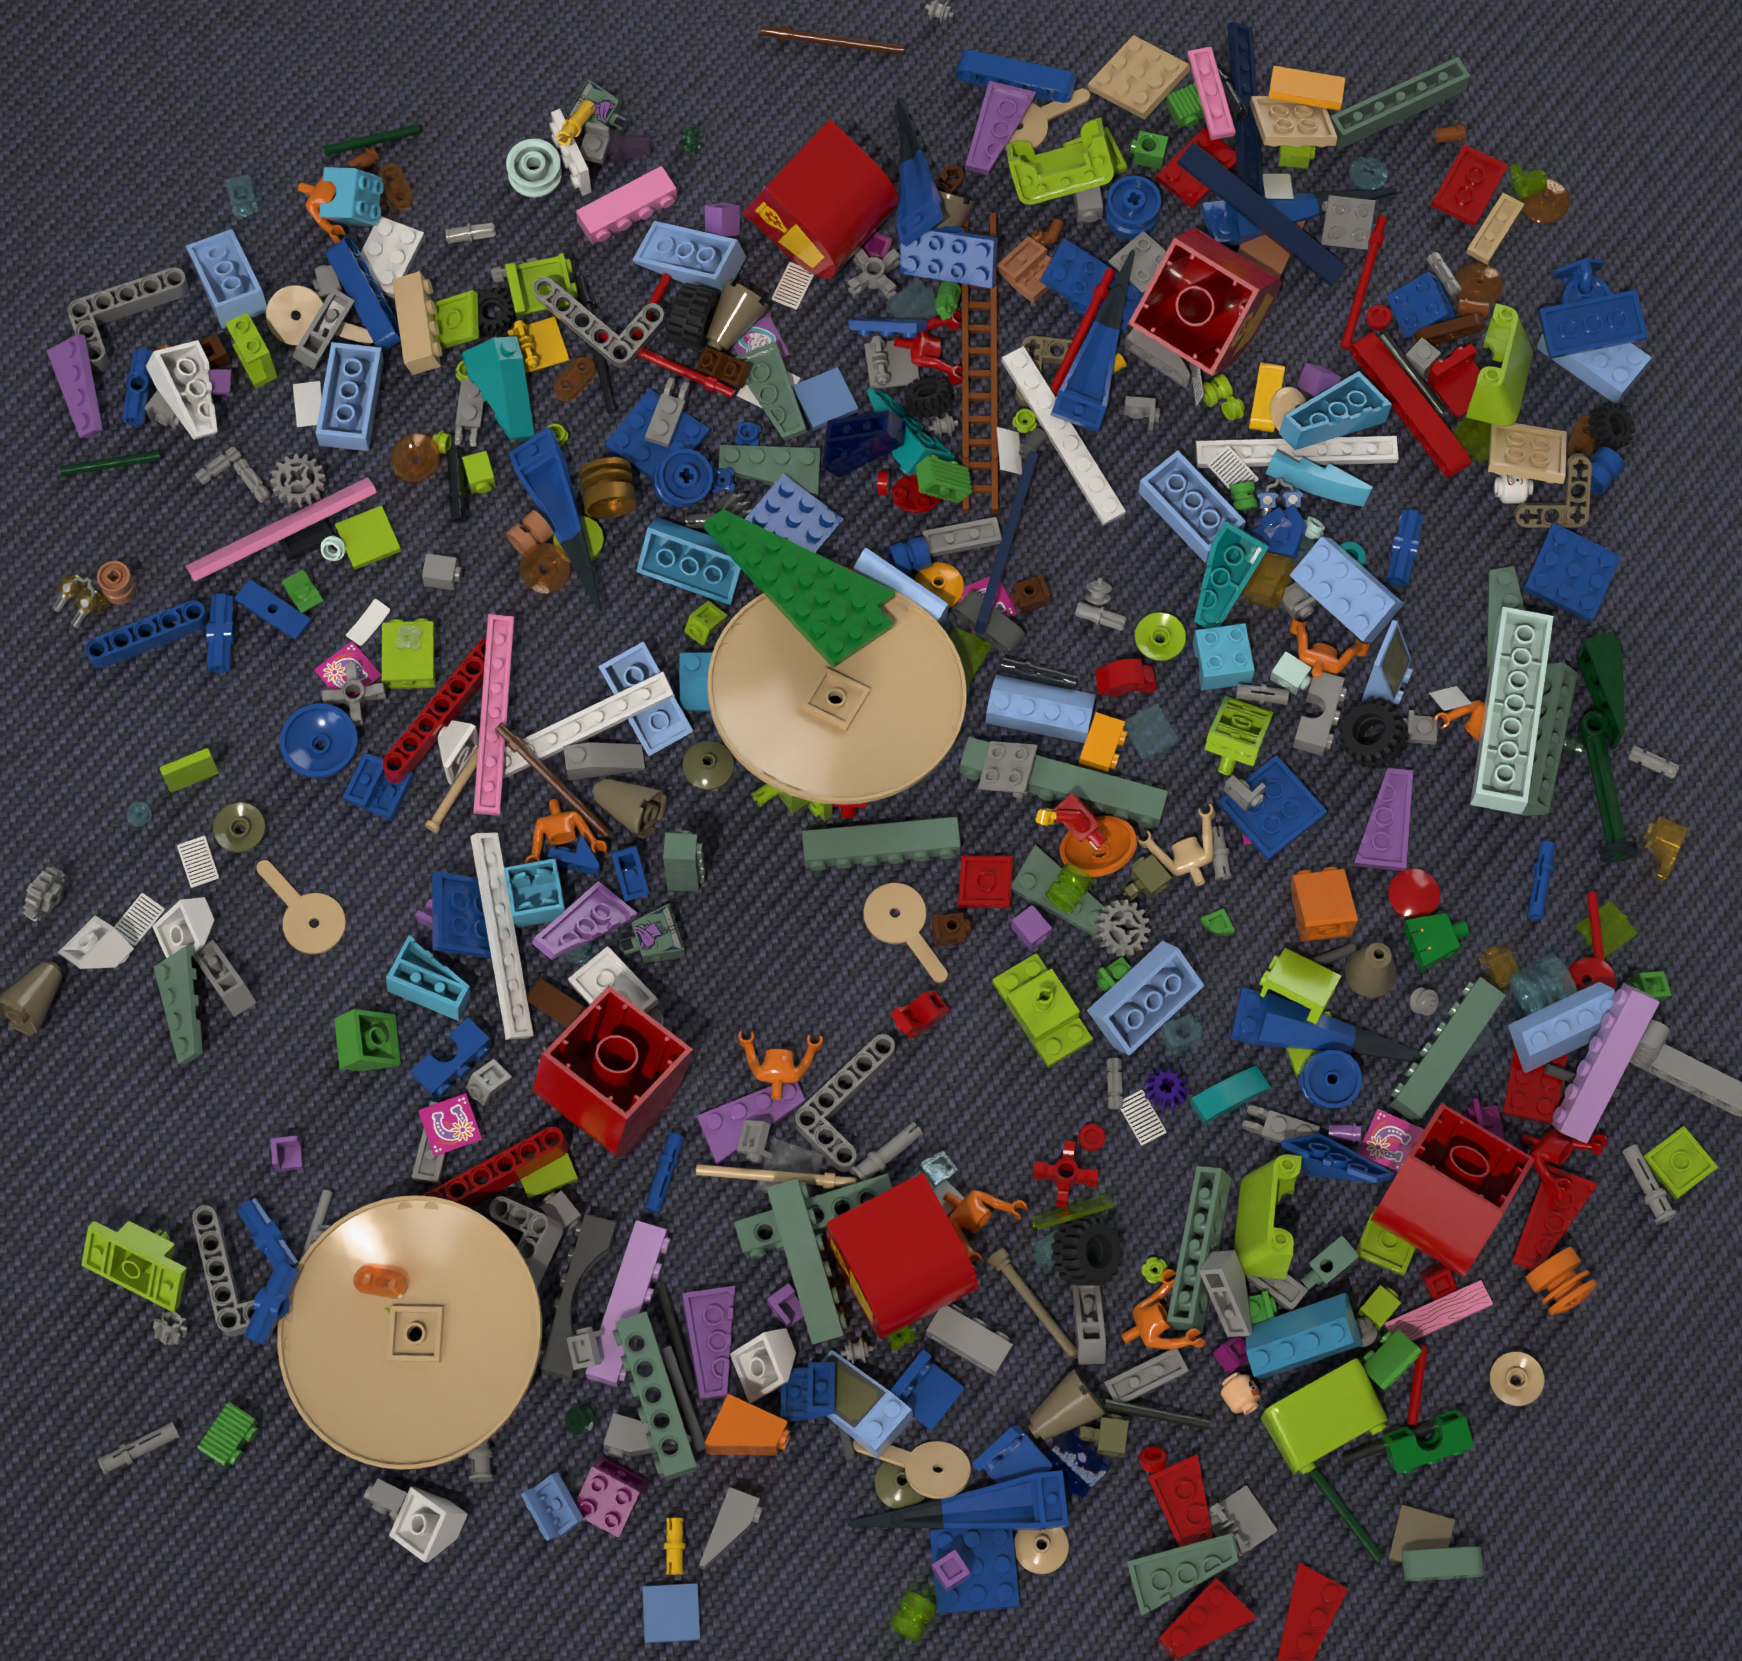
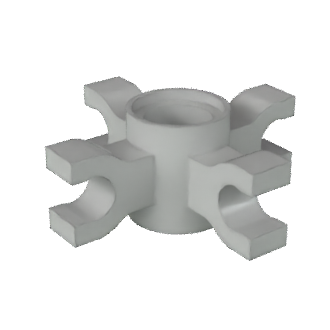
M860 247L855 252L852 261L863 270V273L848 281L850 286L848 291L851 295L856 297L866 287H869L871 289L879 288L888 300L897 295L894 291L896 285L885 274L900 265L898 260L900 254L893 249L883 259L877 257L869 258ZM873 271L879 272L878 274H875V275L869 274L870 272H873Z
M355 662L346 663L347 681L342 685L341 690L322 691V699L324 704L333 706L345 703L350 709V717L355 727H362L361 708L366 705L367 700L386 699V691L383 683L364 687L358 681V671ZM351 692H360L357 698L351 699L348 697Z

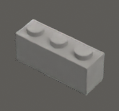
M954 1304L939 1309L926 1330V1336L996 1377L1012 1350L1013 1344L1009 1342L1010 1338L999 1331L993 1333L986 1329L987 1325L978 1318L973 1317L971 1320L964 1316V1311Z

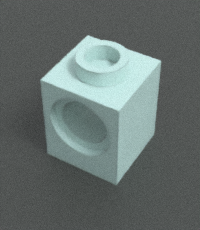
M1285 652L1273 669L1270 680L1284 689H1289V692L1297 695L1300 689L1305 691L1312 680V677H1310L1312 667Z

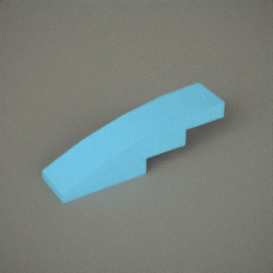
M1278 451L1272 456L1265 473L1276 479L1283 478L1284 483L1291 484L1293 487L1313 495L1362 507L1365 506L1373 489L1372 486L1330 463L1324 469L1304 457L1298 463Z

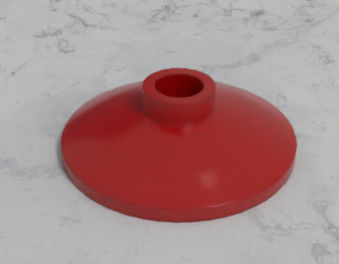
M1592 957L1583 958L1569 967L1564 977L1563 987L1567 997L1598 982L1615 990L1616 977L1612 968L1603 960ZM1586 977H1591V983L1588 985H1584V979Z

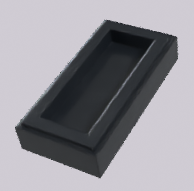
M324 518L279 541L288 561L320 549L322 541L328 536H333Z

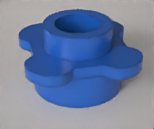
M751 422L738 423V434L734 438L737 445L758 446V434L761 432V427Z
M727 467L725 470L712 469L713 481L711 490L714 493H719L723 490L728 492L734 491V470L730 467ZM721 478L725 479L723 483L720 481Z

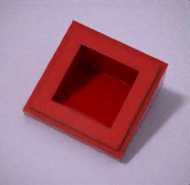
M1441 1263L1419 1273L1433 1301L1458 1290L1451 1270Z

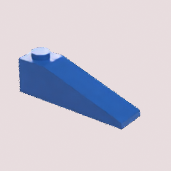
M1320 1133L1281 1142V1147L1287 1155L1302 1156L1301 1170L1305 1171V1174L1310 1177L1370 1183L1395 1179V1173Z

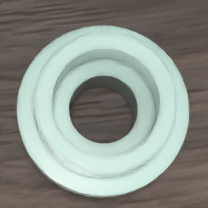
M1310 516L1304 520L1307 525L1305 536L1310 539H1320L1324 535L1323 530L1325 526L1319 520Z
M328 536L322 541L321 553L325 559L337 561L345 555L346 546L340 538ZM331 544L337 548V551L331 548Z

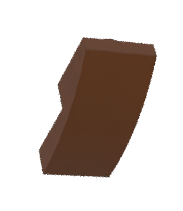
M705 346L696 370L743 389L752 365Z
M541 978L527 996L529 1003L566 1028L586 1009Z

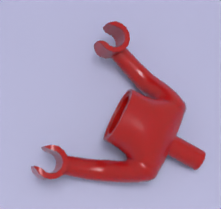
M954 311L952 317L944 321L941 317L928 319L927 329L919 332L918 337H910V339L895 337L894 346L910 349L911 362L914 365L934 368L949 374L948 381L952 385H959L962 382L963 377L959 375L962 374L963 368L961 366L952 367L939 360L941 352L940 338L926 333L940 326H948L949 329L957 331L962 326V323L958 322L962 317L959 311Z
M1557 1129L1549 1130L1541 1139L1528 1134H1524L1521 1138L1522 1144L1533 1148L1529 1155L1535 1158L1532 1165L1542 1181L1556 1190V1196L1559 1199L1566 1198V1191L1572 1190L1571 1182L1567 1178L1556 1179L1546 1167L1545 1162L1562 1165L1570 1156L1572 1149L1592 1150L1593 1154L1600 1155L1602 1147L1608 1146L1607 1138L1603 1134L1594 1135L1591 1141H1588L1586 1144L1559 1132Z

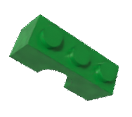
M1458 1409L1432 1417L1435 1426L1434 1434L1425 1442H1417L1414 1433L1407 1426L1381 1435L1390 1466L1397 1473H1410L1418 1466L1435 1464L1441 1461V1458L1449 1455L1456 1456L1465 1453L1466 1449L1474 1447L1466 1417Z

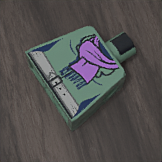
M587 80L566 115V119L569 120L584 100H589L594 103L592 107L596 109L587 122H600L608 126L610 130L614 128L624 132L629 120L620 115V101L592 81ZM585 124L582 126L581 133H585Z
M669 904L633 921L631 924L634 936L620 940L624 955L640 951L643 963L685 957L684 947Z
M1341 1236L1309 1263L1311 1271L1300 1280L1310 1292L1321 1283L1327 1288L1360 1262V1256L1347 1240ZM1325 1264L1333 1266V1269L1328 1273L1321 1270V1267Z

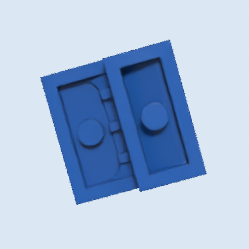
M364 753L342 798L361 809L393 821L415 776L410 772L402 782L392 783L385 777L382 765L383 759ZM391 766L389 769L396 771L400 768Z
M808 1362V1368L791 1369L788 1382L781 1385V1419L801 1421L835 1413V1362Z

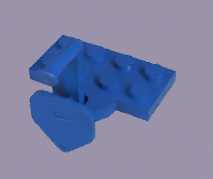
M1581 259L1556 269L1552 274L1553 279L1562 280L1564 289L1561 297L1562 304L1538 310L1549 359L1643 341L1648 338L1637 290L1612 294L1609 286L1602 279L1593 276L1592 272L1598 271L1603 267L1604 260Z

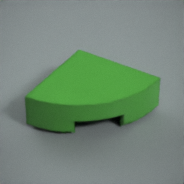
M1224 908L1200 918L1203 927L1213 934L1226 936L1235 933V929Z

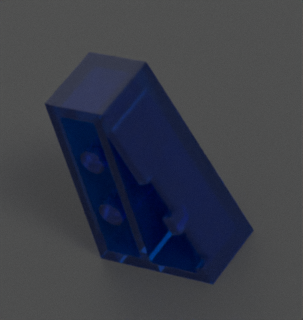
M891 411L828 420L822 468L840 478L903 446L906 421Z

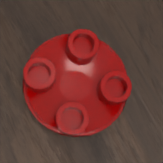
M904 474V478L897 481L892 488L894 503L900 509L907 512H927L935 508L941 501L939 497L936 498L935 496L919 492L917 475L912 474V476Z
M1407 869L1401 871L1392 879L1388 889V897L1397 915L1412 919L1431 915L1439 904L1440 888L1437 881L1429 873L1420 869Z

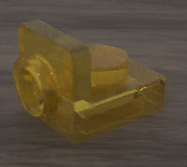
M1498 945L1492 946L1484 951L1485 955L1478 958L1480 963L1487 966L1496 988L1501 989L1522 977L1511 950L1508 948L1499 947Z

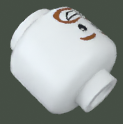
M1500 475V477L1495 479V496L1499 497L1500 501L1505 504L1524 503L1528 495L1533 493V481L1517 476Z

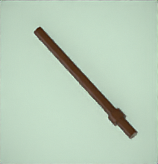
M761 26L760 30L761 36L776 37L780 41L789 42L790 39L904 55L905 45L791 30V27L781 26L780 28Z
M502 722L494 729L508 743L507 746L514 753L517 752L604 839L612 832L524 745L525 741L519 735L515 736Z

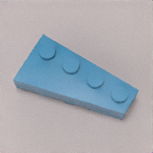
M1358 371L1285 414L1279 434L1294 450H1298L1386 423L1392 404Z

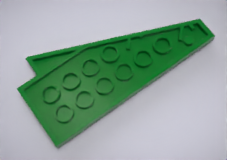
M724 509L703 522V528L832 668H835L892 629L893 622L880 608L894 599L895 592Z

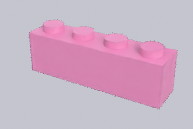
M660 166L576 210L577 221L592 245L597 242H604L612 234L627 230L640 219L645 220L657 210L673 205L677 200V190L664 168Z

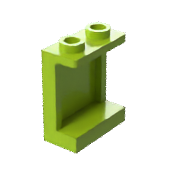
M560 253L557 257L515 265V262L505 264L516 317L548 311L537 301L533 291V284L540 277L552 279L573 298L578 297L575 283H570L568 274L573 273L570 258L565 259L564 253ZM547 285L541 286L538 293L544 296L548 295L551 292V287ZM562 301L558 304L557 309L568 307L570 303Z
M248 312L227 321L226 327L235 342L232 346L254 388L256 389L277 379L270 353Z
M393 619L382 623V683L385 689L436 688V677L434 674V635H436V629L433 621L416 619L414 622H404L399 619Z
M1284 948L1280 957L1275 955L1268 968L1271 972L1265 971L1259 985L1263 986L1260 996L1265 998L1267 992L1271 989L1311 1009L1307 1020L1317 1024L1335 992L1341 975Z

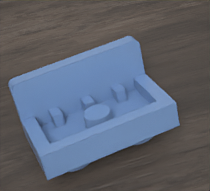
M558 1472L551 1474L536 1487L521 1493L526 1507L531 1512L540 1532L547 1541L564 1536L584 1521Z

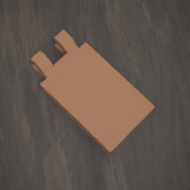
M1306 220L1295 223V225L1303 230ZM1262 235L1242 243L1237 252L1279 279L1291 256L1267 235Z

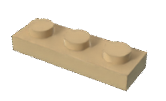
M1502 193L1469 245L1466 254L1488 265L1523 210L1524 203Z

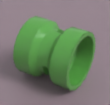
M1254 482L1229 486L1230 494L1234 496L1232 506L1236 511L1258 508V501L1253 495L1255 491Z

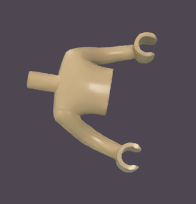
M1209 804L1211 810L1208 814H1203L1202 810L1198 809V813L1202 818L1203 848L1196 837H1190L1177 842L1171 847L1174 861L1154 842V838L1149 831H1147L1149 837L1146 841H1141L1139 835L1136 836L1140 846L1148 848L1155 858L1173 875L1180 876L1190 872L1195 886H1201L1205 883L1200 867L1213 860L1214 846L1211 820L1215 818L1216 811L1211 804Z

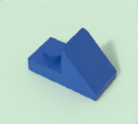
M582 835L580 836L576 853H572L571 849L565 847L550 848L548 860L556 859L557 867L600 877V865Z
M636 845L611 852L624 901L649 895Z

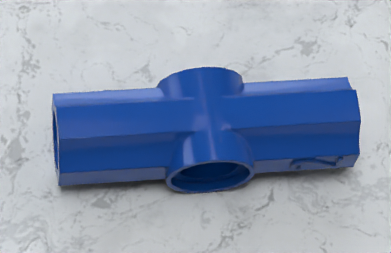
M148 349L133 351L130 375L126 379L127 393L122 420L131 426L145 424L147 414L145 406L152 396V378L146 365L153 352ZM138 385H144L140 390L134 389Z
M1403 510L1400 516L1398 531L1394 536L1391 547V561L1386 581L1393 586H1407L1409 582L1412 563L1415 562L1420 543L1418 538L1424 517L1417 510Z
M226 594L211 596L210 622L206 626V640L208 644L207 669L215 673L230 671L231 649L235 643V625L233 622L234 598Z
M254 1198L242 1204L237 1212L251 1232V1238L261 1253L267 1256L273 1268H275L279 1261L296 1269L299 1264L298 1260L286 1244V1238L275 1222L270 1220L260 1202Z
M277 1262L266 1287H263L256 1295L254 1300L255 1311L243 1335L244 1337L261 1345H267L277 1321L281 1320L289 1309V1295L299 1276L300 1271L282 1262Z

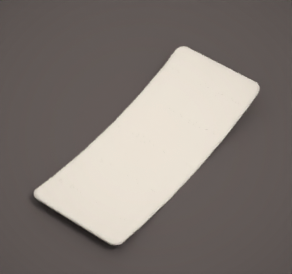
M374 599L346 636L362 646L390 612V608Z

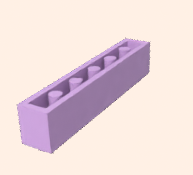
M1623 983L1621 989L1616 991L1609 1012L1602 1018L1601 1028L1597 1036L1593 1037L1590 1041L1589 1051L1585 1059L1577 1067L1575 1079L1566 1088L1565 1098L1561 1106L1553 1114L1551 1124L1559 1132L1586 1144L1588 1143L1660 1003L1652 995L1626 983Z
M636 1220L600 1330L603 1329L604 1335L597 1336L596 1339L601 1364L587 1367L585 1374L588 1379L617 1388L620 1381H625L628 1372H625L621 1356L626 1354L623 1345L617 1347L613 1331L617 1330L615 1321L643 1313L645 1304L650 1305L654 1294V1289H651L653 1279L658 1280L663 1264L659 1263L662 1253L667 1254L671 1239L667 1238V1229ZM637 1340L630 1344V1349L633 1351L636 1349Z

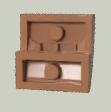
M1029 236L996 265V269L1006 281L1033 304L1050 289L1041 283L1039 279L1051 257L1047 255V248Z

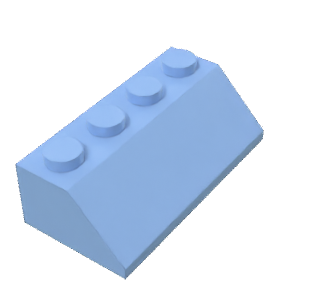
M865 548L853 568L855 571L878 584L896 590L912 599L933 616L944 628L947 621L948 603L869 549Z
M995 675L985 723L1085 743L1096 695Z
M1598 982L1509 1024L1508 1027L1523 1072L1527 1073L1590 1043L1592 1038L1597 1036L1601 1028L1603 1016L1609 1012L1613 1004L1615 990Z

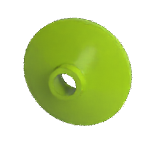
M1159 612L1147 615L1139 622L1135 631L1137 648L1144 656L1155 661H1167L1176 657L1184 648L1186 633L1182 623L1176 617L1167 613ZM1161 637L1164 639V642L1157 643L1155 639Z

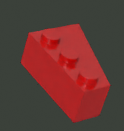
M1216 1578L1159 1637L1157 1643L1176 1661H1179L1218 1639L1254 1622L1257 1617Z

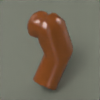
M1055 218L1052 220L1048 231L1035 230L1031 238L1042 246L1053 244L1057 241L1064 222Z

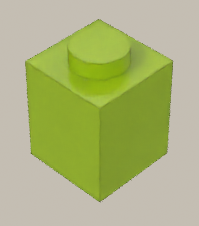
M1280 145L1279 166L1308 169L1309 161L1315 158L1316 146L1303 145L1295 147L1292 145Z
M487 451L462 457L472 494H483L489 492L492 488H496Z
M1380 1285L1360 1308L1357 1315L1369 1318L1372 1321V1325L1379 1331L1400 1306L1399 1296L1388 1287L1383 1288Z

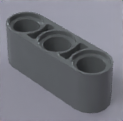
M969 591L953 609L955 616L973 631L975 630L983 598L975 592ZM992 607L984 635L978 634L1001 653L1008 656L1025 638L1023 630L995 607Z

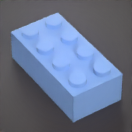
M1542 334L1537 349L1548 356ZM1632 343L1552 358V360L1614 404H1619L1646 371L1652 357Z
M331 342L316 428L319 446L369 451L384 364L381 348Z
M1176 451L1140 480L1138 493L1205 563L1208 560L1211 543L1224 521L1244 530L1246 521L1179 451Z
M1321 536L1289 575L1363 642L1372 643L1404 605L1400 599L1331 538Z
M1162 941L1087 1011L1113 1048L1130 1055L1202 989L1204 984L1179 948Z

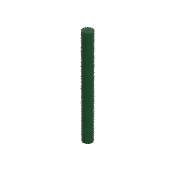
M416 124L323 146L325 156L421 133L419 125Z
M160 450L65 465L59 468L61 476L159 461L162 458Z
M1316 1468L1308 1475L1375 1563L1382 1560L1385 1556L1321 1472Z

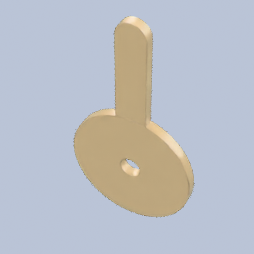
M1079 89L1073 92L1068 103L1053 101L1041 108L1032 103L1020 122L1023 128L1020 130L1016 129L1008 143L1025 140L1035 150L1044 142L1047 136L1048 121L1087 103L1090 99L1089 91Z
M301 285L284 287L271 297L267 305V324L274 336L280 341L290 345H298L323 305V301L316 292L308 287ZM293 311L300 312L301 318L299 320L292 318ZM344 321L335 334L367 345L373 343L366 328Z
M262 860L257 864L259 875L288 906L283 917V931L288 942L296 950L306 954H321L334 948L342 939L346 928L345 914L339 903L332 897L321 893H310L300 896L269 861ZM314 919L319 921V925L316 928L310 927V922Z
M889 883L875 889L867 898L864 906V921L869 932L875 938L885 943L901 944L906 942L931 978L936 983L945 982L948 977L947 970L920 935L926 920V907L920 894L912 887L901 883ZM893 909H897L900 912V915L896 918L890 915Z
M856 1440L853 1441L855 1451L876 1458ZM927 1442L916 1447L912 1452L890 1445L878 1458L904 1467L906 1479L910 1486L919 1494L929 1498L943 1499L952 1497L960 1493L970 1479L971 1466L968 1457L961 1449L946 1442ZM935 1467H940L943 1469V1471L940 1473H936L933 1471V1469Z

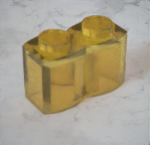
M1269 552L1264 554L1243 589V595L1248 603L1274 610L1279 606L1285 589L1292 580V577L1289 575L1296 568L1291 558Z

